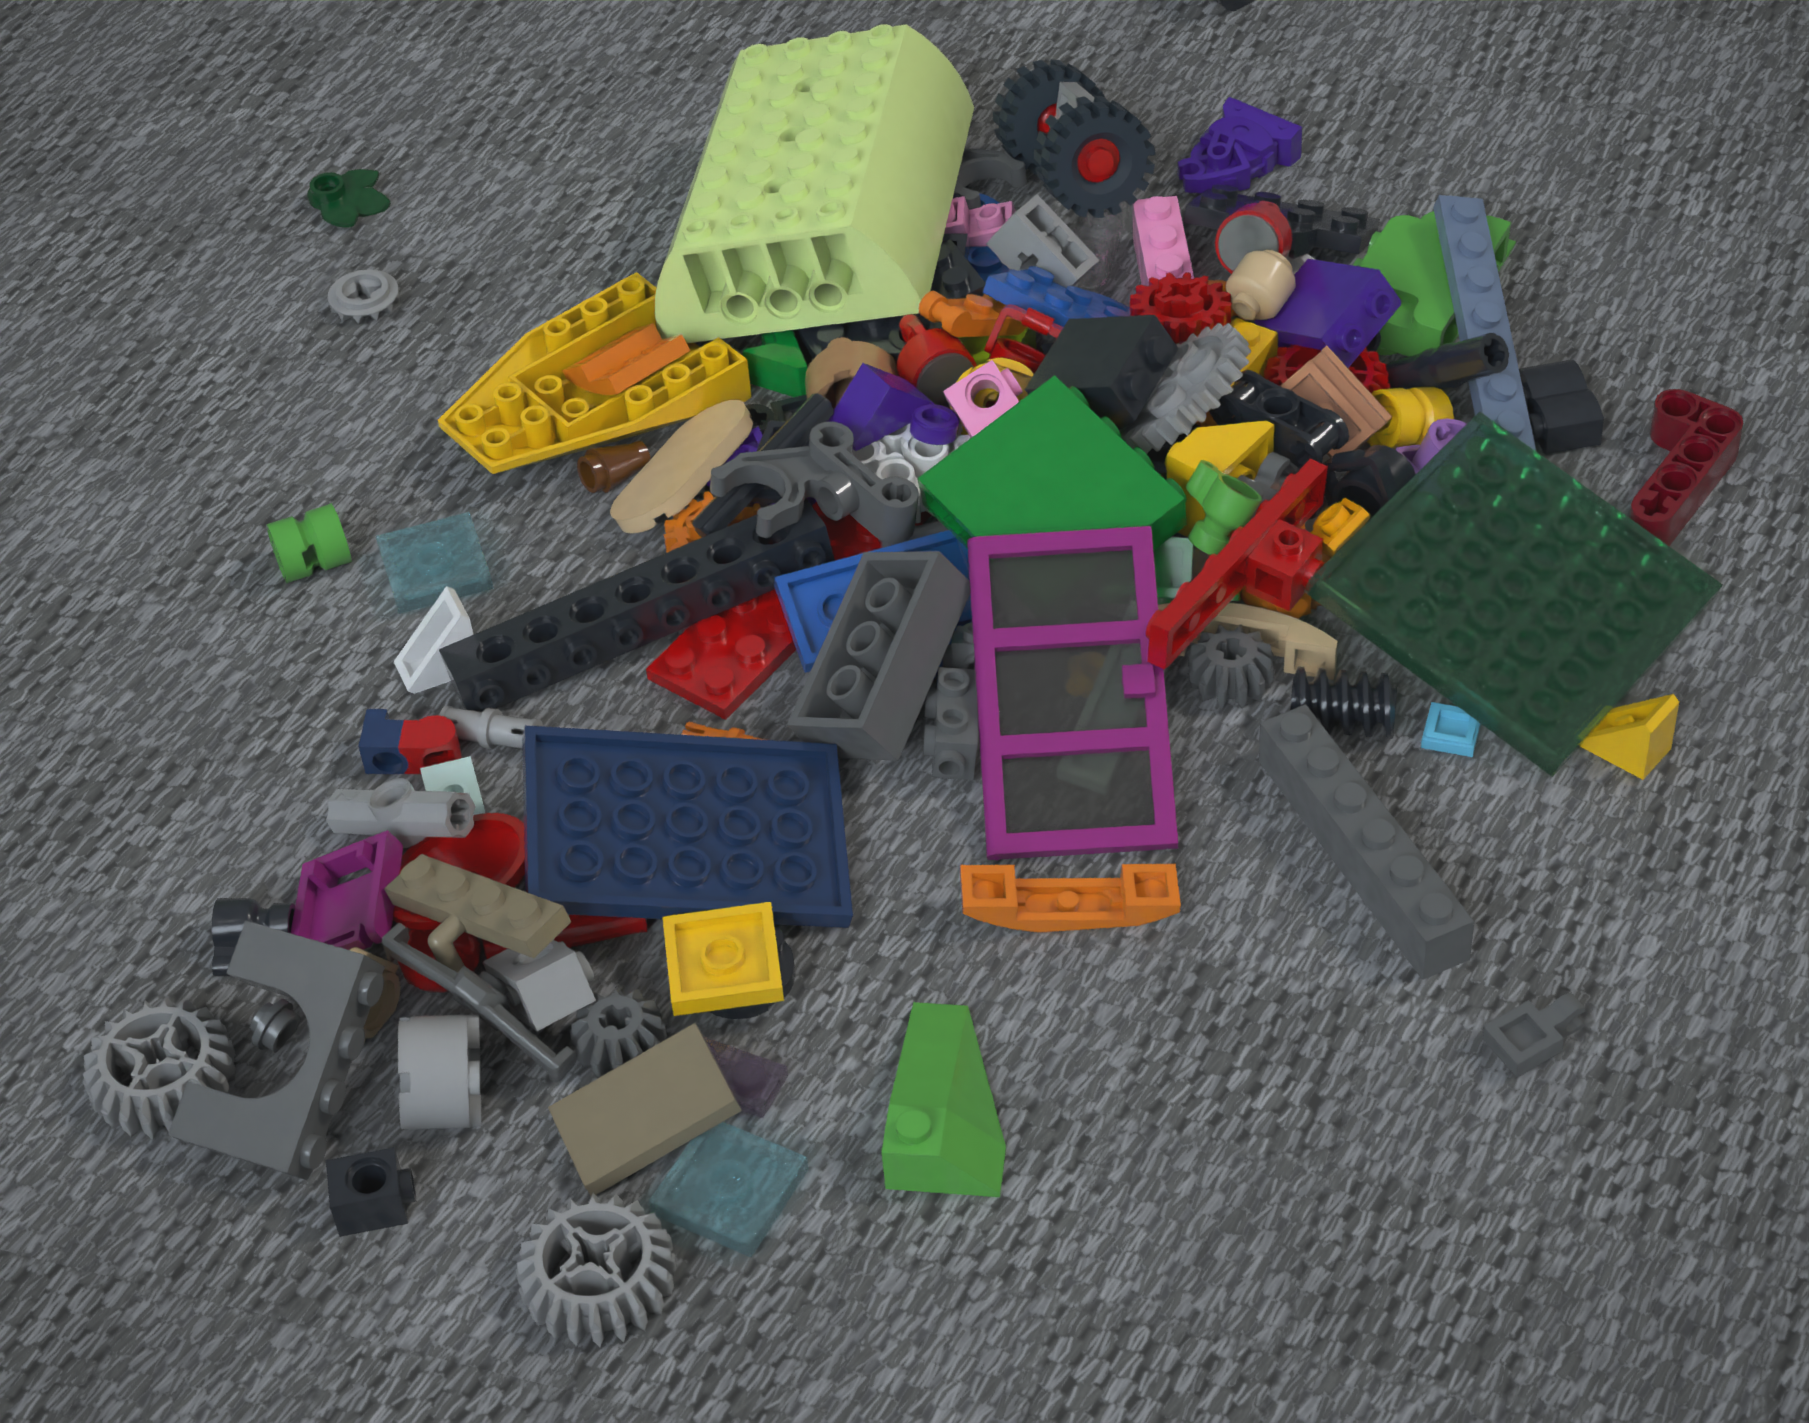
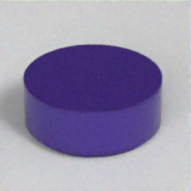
M935 404L923 405L912 412L910 433L915 439L926 444H950L957 438L960 419L953 410L945 406Z

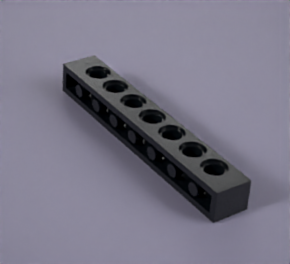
M807 498L804 499V510L799 521L776 531L768 538L761 537L756 533V514L439 649L451 683L465 710L483 712L486 708L497 709L693 625L698 621L775 589L774 580L777 576L835 561L826 525Z

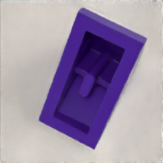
M862 363L828 422L841 423L852 431L854 438L853 450L856 452L883 438L884 435L887 436L910 424L912 412L916 408L934 403L906 379Z

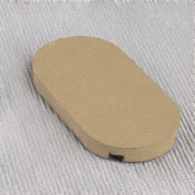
M724 401L703 410L684 423L617 496L611 506L610 514L623 532L640 533L650 530L657 525L654 518L663 513L668 518L674 516L690 503L711 479V470L723 465L750 434L753 426V421L750 418L752 416L742 401Z

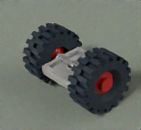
M1051 59L1050 65H1048L1043 60L1033 62L1035 70L1030 71L1025 66L1016 70L1020 78L1016 82L1011 78L1005 81L1003 85L1009 91L1006 96L998 93L995 103L1001 107V111H993V121L999 126L994 131L997 139L1003 143L1001 146L1013 159L1023 161L1025 169H1029L1033 174L1038 175L1044 182L1043 186L1059 203L1066 209H1071L1079 216L1086 217L1088 212L1094 218H1104V209H1107L1112 215H1116L1122 212L1119 205L1121 202L1125 201L1130 206L1138 200L1133 195V192L1137 188L1145 192L1149 183L1143 178L1144 173L1153 174L1155 164L1148 159V156L1156 155L1155 146L1147 140L1152 137L1148 129L1120 103L1114 100L1109 102L1103 92L1095 86L1096 84L1069 63L1066 66L1060 60Z

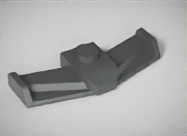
M398 923L383 936L382 944L388 961L392 963L396 959L453 993L455 1001L474 1015H479V1018L494 1030H500L549 1074L552 1082L557 1083L561 1081L575 1065L576 1055L571 1048L566 1046L556 1055L511 1015L509 1001L505 996L508 991L492 975L482 971L478 976L464 965L457 973L407 944L410 936L407 927L401 923Z

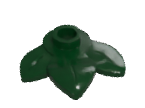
M354 169L343 175L332 172L322 173L310 181V188L307 192L310 205L321 210L323 220L331 225L343 228L354 226L358 217L382 213L391 205L388 197L372 188L379 178V171Z

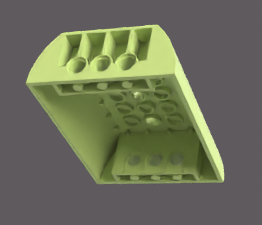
M884 24L867 31L855 33L839 31L828 37L810 40L795 38L784 44L771 46L756 44L745 50H740L730 70L658 279L655 295V319L657 330L662 339L682 334L686 343L714 340L718 337L725 339L919 313L918 308L922 298L931 290L974 111V105L962 78L951 62L934 44L907 24L893 27Z

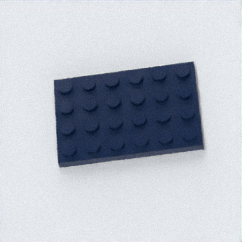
M525 725L522 737L525 892L563 905L568 915L663 919V916L771 902L774 924L849 928L853 917L837 744Z

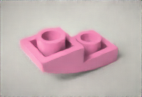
M964 196L952 199L944 234H968L970 247L987 246L986 243L1016 212L1013 202L991 203L969 210Z

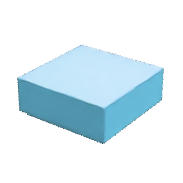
M1431 702L1422 736L1421 748L1473 757L1483 711Z

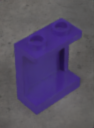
M1308 258L1294 274L1295 289L1278 314L1269 320H1255L1254 324L1278 332V347L1289 348L1293 344L1322 350L1325 346H1328L1344 365L1349 368L1400 307L1401 300L1379 269Z

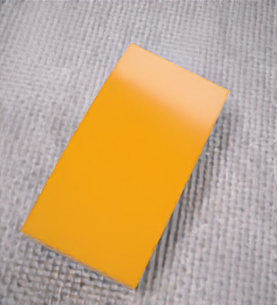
M1344 498L1341 502L1328 507L1317 517L1313 524L1314 529L1310 533L1324 539L1322 553L1333 557L1370 519V514L1363 507Z

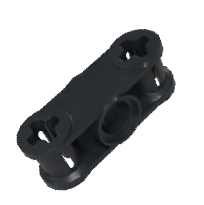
M1251 370L1242 371L1243 376L1231 386L1234 390L1227 395H1223L1218 400L1221 404L1218 408L1209 410L1210 415L1218 425L1268 421L1274 424L1273 452L1290 459V462L1299 469L1309 459L1322 463L1323 456L1330 450L1342 448L1349 440L1348 428L1338 414L1298 396L1292 390L1282 388Z

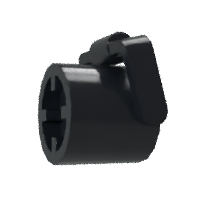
M1373 445L1366 448L1365 451L1358 449L1336 453L1333 458L1322 463L1328 466L1324 491L1328 506L1330 507L1346 498L1363 507L1370 514L1368 521L1387 523L1416 487L1417 476L1413 466L1405 456L1385 445ZM1335 471L1339 473L1346 472L1339 481L1337 480Z

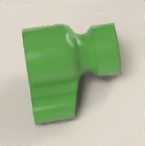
M1201 460L1186 484V489L1200 503L1206 515L1203 520L1195 523L1188 535L1189 541L1209 555L1213 553L1218 554L1229 543L1230 533L1239 526L1244 527L1251 520L1262 501V497L1243 481L1224 474L1212 463Z

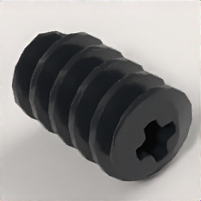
M1298 666L1293 677L1290 710L1306 704L1315 717L1320 718L1322 726L1329 734L1332 732L1336 721L1341 720L1344 734L1352 735L1359 721L1362 722L1366 737H1373L1378 724L1382 723L1386 737L1393 739L1397 687L1392 688L1388 673H1381L1375 687H1372L1366 671H1360L1355 684L1350 685L1346 670H1339L1332 684L1329 683L1325 668H1319L1313 682H1308L1305 668Z

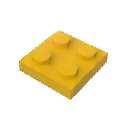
M771 902L662 917L671 1004L674 1016L784 1001Z

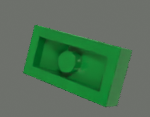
M792 330L761 334V346L748 348L743 351L742 356L747 359L750 384L791 397L806 395L805 377L808 368Z

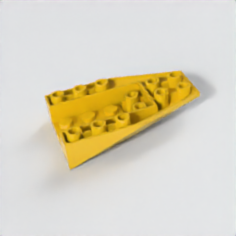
M636 272L527 332L438 419V424L446 434L492 474L603 446L691 419L703 410L724 401L740 400L744 403L752 398L748 363L744 356L718 337L702 347H699L696 343H687L690 349L688 353L617 395L592 393L567 380L562 370L632 329L652 323L657 328L655 319V295L657 288Z

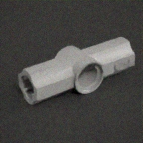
M396 778L384 782L375 790L336 789L327 801L328 815L326 821L334 833L376 835L388 830L403 844V848L413 846L425 837L465 838L474 827L473 813L475 804L468 793L415 791L411 783L404 778Z

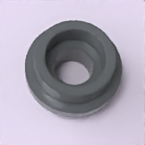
M281 999L275 1004L268 1002L258 1010L250 1024V1030L254 1032L252 1044L260 1050L267 1047L276 1053L296 1032L301 1017L293 1012V1004L286 999Z

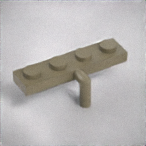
M423 854L408 863L401 873L384 888L393 905L441 923L429 935L428 945L439 963L457 973L464 963L453 942L464 932L535 958L571 923L563 905Z

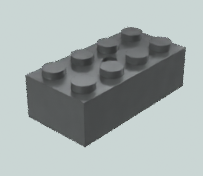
M940 551L864 552L787 726L805 742L837 744L838 758L899 761L969 598L970 581Z

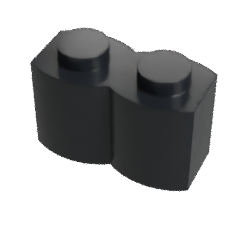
M1573 359L1519 368L1534 442L1538 441L1544 454L1601 445L1604 423L1603 413L1595 395L1587 388L1579 365Z

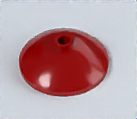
M504 813L473 815L474 827L465 838L425 837L422 841L409 848L402 855L400 873L408 863L423 854L517 888L525 877L524 823L518 818ZM396 905L394 907L393 920L409 929L434 931L441 924Z

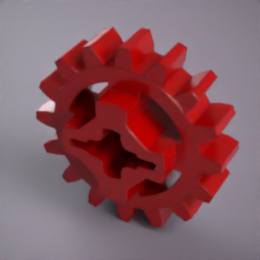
M1185 272L1182 278H1175L1172 273H1166V277L1160 280L1154 277L1149 278L1148 286H1136V294L1130 295V316L1155 315L1175 344H1177L1179 341H1187L1193 333L1198 337L1207 326L1212 330L1218 323L1223 327L1227 323L1231 324V294L1223 292V284L1221 282L1209 285V277L1205 275L1200 278L1191 279L1190 272Z

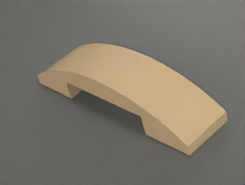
M1170 603L1158 605V610H1164ZM1228 603L1202 631L1215 634L1219 625L1223 626L1227 631H1234L1241 624L1245 634L1260 631L1263 642L1271 644V651L1274 656L1284 657V672L1295 674L1298 666L1305 668L1307 676L1315 677L1319 668H1325L1328 679L1334 680L1338 641L1322 630L1297 618L1261 607ZM1201 633L1191 643L1198 644ZM1187 647L1179 656H1185Z

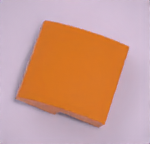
M654 323L632 329L562 370L567 380L584 390L600 395H617L688 353L690 349L682 334L662 339Z

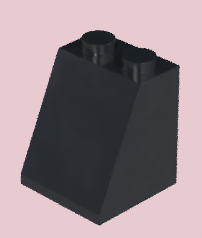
M1155 315L1069 319L1024 390L1029 395L1055 375L1068 388L1071 386L1076 387L1086 398L1089 408L1099 418L1103 416L1109 418L1118 430H1121L1136 420L1179 348Z

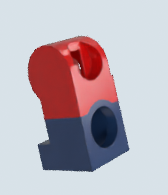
M387 709L366 710L358 746L366 774H421L420 768L462 758L455 725L447 717L432 715L420 720H390ZM437 752H443L442 754L434 755Z

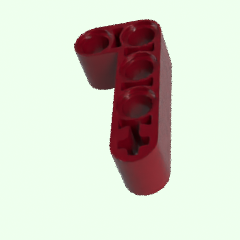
M1669 389L1657 395L1654 402L1650 436L1656 445L1670 451V453L1632 500L1626 535L1627 542L1632 548L1646 554H1656L1666 550L1730 469L1738 456L1743 429V418L1737 411L1681 389Z

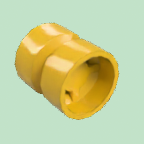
M1436 387L1394 388L1374 391L1372 395L1392 416V419L1380 428L1367 442L1371 446L1385 445L1392 449L1421 445L1432 423L1439 419H1454L1453 406L1449 397L1442 389Z

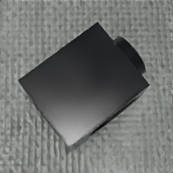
M395 1147L326 1160L329 1205L339 1237L408 1224L406 1204L416 1202L417 1200L415 1183L411 1168H400Z

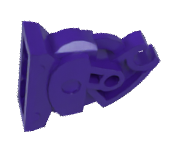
M1229 96L1223 104L1222 118L1212 123L1201 135L1200 142L1191 151V158L1182 159L1177 162V176L1179 180L1183 179L1185 193H1203L1207 189H1212V185L1216 184L1234 186L1238 188V191L1250 188L1251 179L1255 177L1261 178L1273 171L1276 164L1291 167L1301 158L1302 126Z

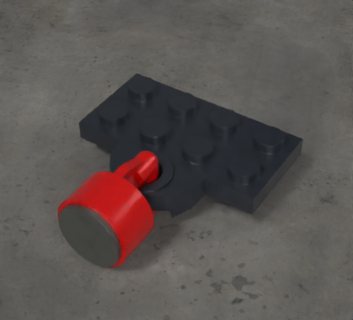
M1216 184L1212 185V189L1205 190L1186 205L1183 223L1218 229L1215 238L1216 254L1222 266L1232 274L1243 257L1252 251L1273 250L1285 258L1288 255L1291 259L1307 254L1314 246L1360 254L1369 245L1373 234L1378 231L1380 219L1368 217V211L1360 208L1344 207L1341 209V212L1324 209L1325 204L1315 200H1299L1298 204L1281 202V196L1278 194L1256 192L1253 197L1238 194V188L1234 186Z
M951 239L943 242L930 291H937L947 299H965L968 294L982 297L986 284ZM920 313L793 330L813 359L825 350L832 340L841 337L848 338L851 341L871 343L880 347L896 360L899 377L909 381L935 405L950 408V405L943 391L955 384L959 377L969 368L973 367L974 369L977 366L974 358L958 337L946 332L942 328L941 322H931L921 316Z

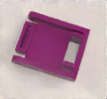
M386 830L303 863L291 934L347 950L354 947L364 950L370 948L373 942L376 944L382 943L383 936L392 928L395 907L384 888L400 873L403 844ZM366 867L372 871L337 885L338 878Z

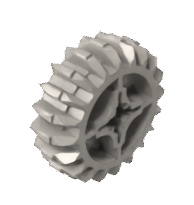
M167 997L160 1007L154 1008L145 1000L143 1009L134 1014L123 1008V1020L119 1023L105 1021V1036L92 1037V1052L84 1055L85 1072L83 1073V1085L89 1095L94 1111L98 1112L99 1116H103L105 1122L112 1129L121 1125L123 1131H126L130 1137L139 1131L141 1126L144 1133L151 1139L158 1132L159 1126L165 1125L167 1131H169L187 1081L228 1093V1082L236 1080V1068L234 1065L236 1053L232 1041L229 1040L224 1024H221L220 1019L214 1018V1015L209 1012L207 1007L197 1010L196 1006L189 999L176 1007ZM188 1046H192L200 1051L197 1060L188 1058L185 1052ZM122 1072L130 1074L133 1081L129 1087L119 1083Z
M594 1193L590 1197L589 1204L578 1206L574 1200L569 1198L567 1211L562 1214L548 1208L546 1216L548 1225L532 1224L530 1232L531 1241L521 1243L519 1252L521 1261L517 1263L516 1276L518 1284L521 1285L519 1293L522 1303L530 1310L531 1318L536 1322L537 1326L546 1324L548 1332L552 1334L554 1339L567 1331L569 1340L577 1346L585 1337V1332H590L593 1342L601 1347L605 1338L604 1332L614 1330L615 1336L624 1342L627 1335L626 1324L632 1322L634 1326L645 1331L646 1324L648 1323L646 1311L662 1315V1308L664 1307L663 1297L672 1296L674 1288L672 1276L675 1275L677 1264L675 1254L671 1252L673 1246L670 1235L667 1234L666 1229H662L661 1222L655 1213L645 1215L644 1208L638 1200L624 1208L623 1200L620 1199L617 1193L607 1204L600 1203V1199ZM569 1253L570 1258L560 1266L561 1272L551 1279L558 1262ZM641 1256L642 1259L639 1267L625 1283L622 1280V1276L632 1269L631 1262Z

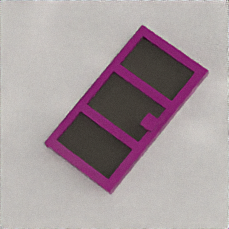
M1151 526L977 536L968 539L987 860L998 861L1001 859L1178 849L1164 669L1147 662L1149 639L1146 637V628L1150 618L1158 610Z

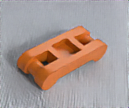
M930 291L922 298L918 309L921 316L931 322H941L942 328L955 337L990 336L1001 310L1006 305L986 294L982 297L968 294L965 299H947L937 291ZM1007 316L998 336L1019 335L1027 327L1021 325L1022 322Z

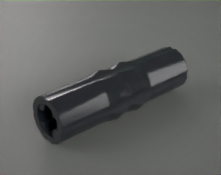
M1487 333L1457 343H1446L1438 348L1426 349L1420 354L1387 363L1388 383L1390 384V389L1436 387L1444 391L1447 388H1456L1466 382L1504 371L1508 365L1509 351L1503 338L1495 333Z

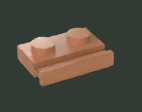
M1325 346L1317 356L1309 360L1280 386L1292 390L1298 396L1322 408L1332 410L1345 422L1349 431V440L1342 448L1330 450L1327 453L1330 458H1333L1336 453L1359 449L1392 419V416L1328 346Z

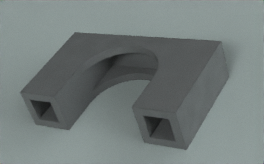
M245 920L226 974L250 986L288 996L298 1002L305 1013L309 1026L310 1037L306 1058L299 1072L286 1086L273 1094L259 1098H242L187 1081L168 1136L201 1148L308 1180L313 1170L318 1168L324 1159L327 1149L325 1136L332 1116L343 1105L346 1095V1085L344 1082L351 1062L359 1056L365 1040L363 1028L370 1008L378 1002L382 994L384 985L382 974L385 966L361 953Z

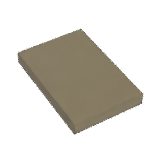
M696 1023L548 1107L583 1185L590 1195L592 1193L595 1195L599 1194L742 1111Z

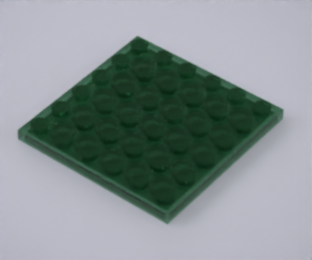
M1479 412L1308 580L1304 592L1553 777L1580 748L1585 738L1600 725L1613 708L1618 706L1711 603L1723 584L1486 415Z

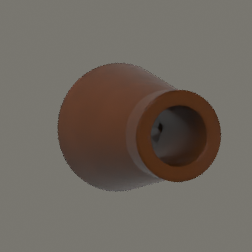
M638 440L630 444L588 449L585 456L578 459L577 470L582 484L589 492L595 493L602 490L606 494L640 471L651 458L646 445Z

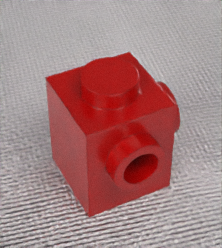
M1279 519L1248 556L1246 592L1290 612L1308 589H1316L1323 578L1326 569V563L1322 561L1324 539Z

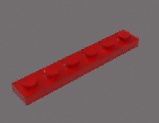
M1309 459L1296 474H1289L1271 500H1264L1258 507L1255 516L1244 527L1239 526L1233 532L1229 543L1218 554L1213 553L1208 557L1202 571L1191 582L1186 581L1180 586L1172 602L1164 610L1159 609L1152 615L1146 628V637L1149 639L1147 662L1165 670L1245 587L1248 556L1279 519L1301 528L1323 505L1328 466Z

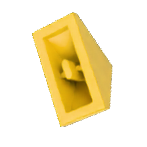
M1674 694L1603 710L1573 742L1644 780L1672 748L1679 701Z

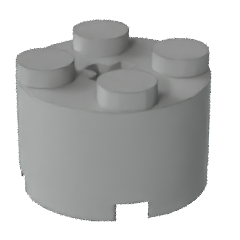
M479 1015L411 1016L409 1018H399L398 1074H400L399 1110L401 1129L422 1130L482 1126Z

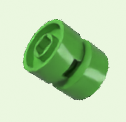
M332 503L306 511L302 521H298L291 516L266 524L271 546L286 584L313 575L315 566L319 565L326 571L352 562L342 525Z

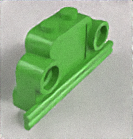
M1434 211L1425 214L1421 219L1409 215L1395 216L1388 221L1382 232L1376 231L1373 234L1367 254L1363 259L1357 258L1353 265L1379 269L1401 300L1400 307L1380 329L1381 342L1376 352H1378V355L1399 353L1410 357L1420 354L1426 349L1438 348L1446 343H1454L1459 334ZM1486 216L1499 272L1515 247L1516 241L1509 239L1510 221Z

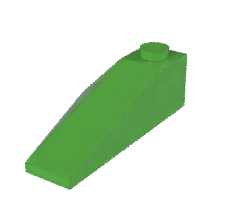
M913 1002L889 1102L882 1146L885 1189L1000 1197L1006 1145L969 1007L964 1005Z

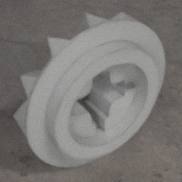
M359 270L346 274L335 281L328 291V302L331 312L338 313L342 321L353 317L358 324L366 316H370L377 321L380 311L392 313L393 303L400 301L399 287L395 278L379 270ZM358 291H361L363 294H366V296L370 298L362 300L360 297H358Z

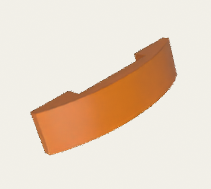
M1122 864L1120 878L1015 879L1014 865H960L963 914L976 920L1005 928L1029 932H1053L1128 927L1151 923L1180 913L1181 903L1176 864Z

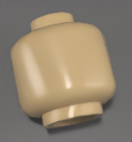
M1264 250L1247 253L1230 275L1225 286L1226 292L1231 294L1232 309L1236 314L1248 320H1269L1278 314L1294 291L1296 284L1290 262L1276 251Z

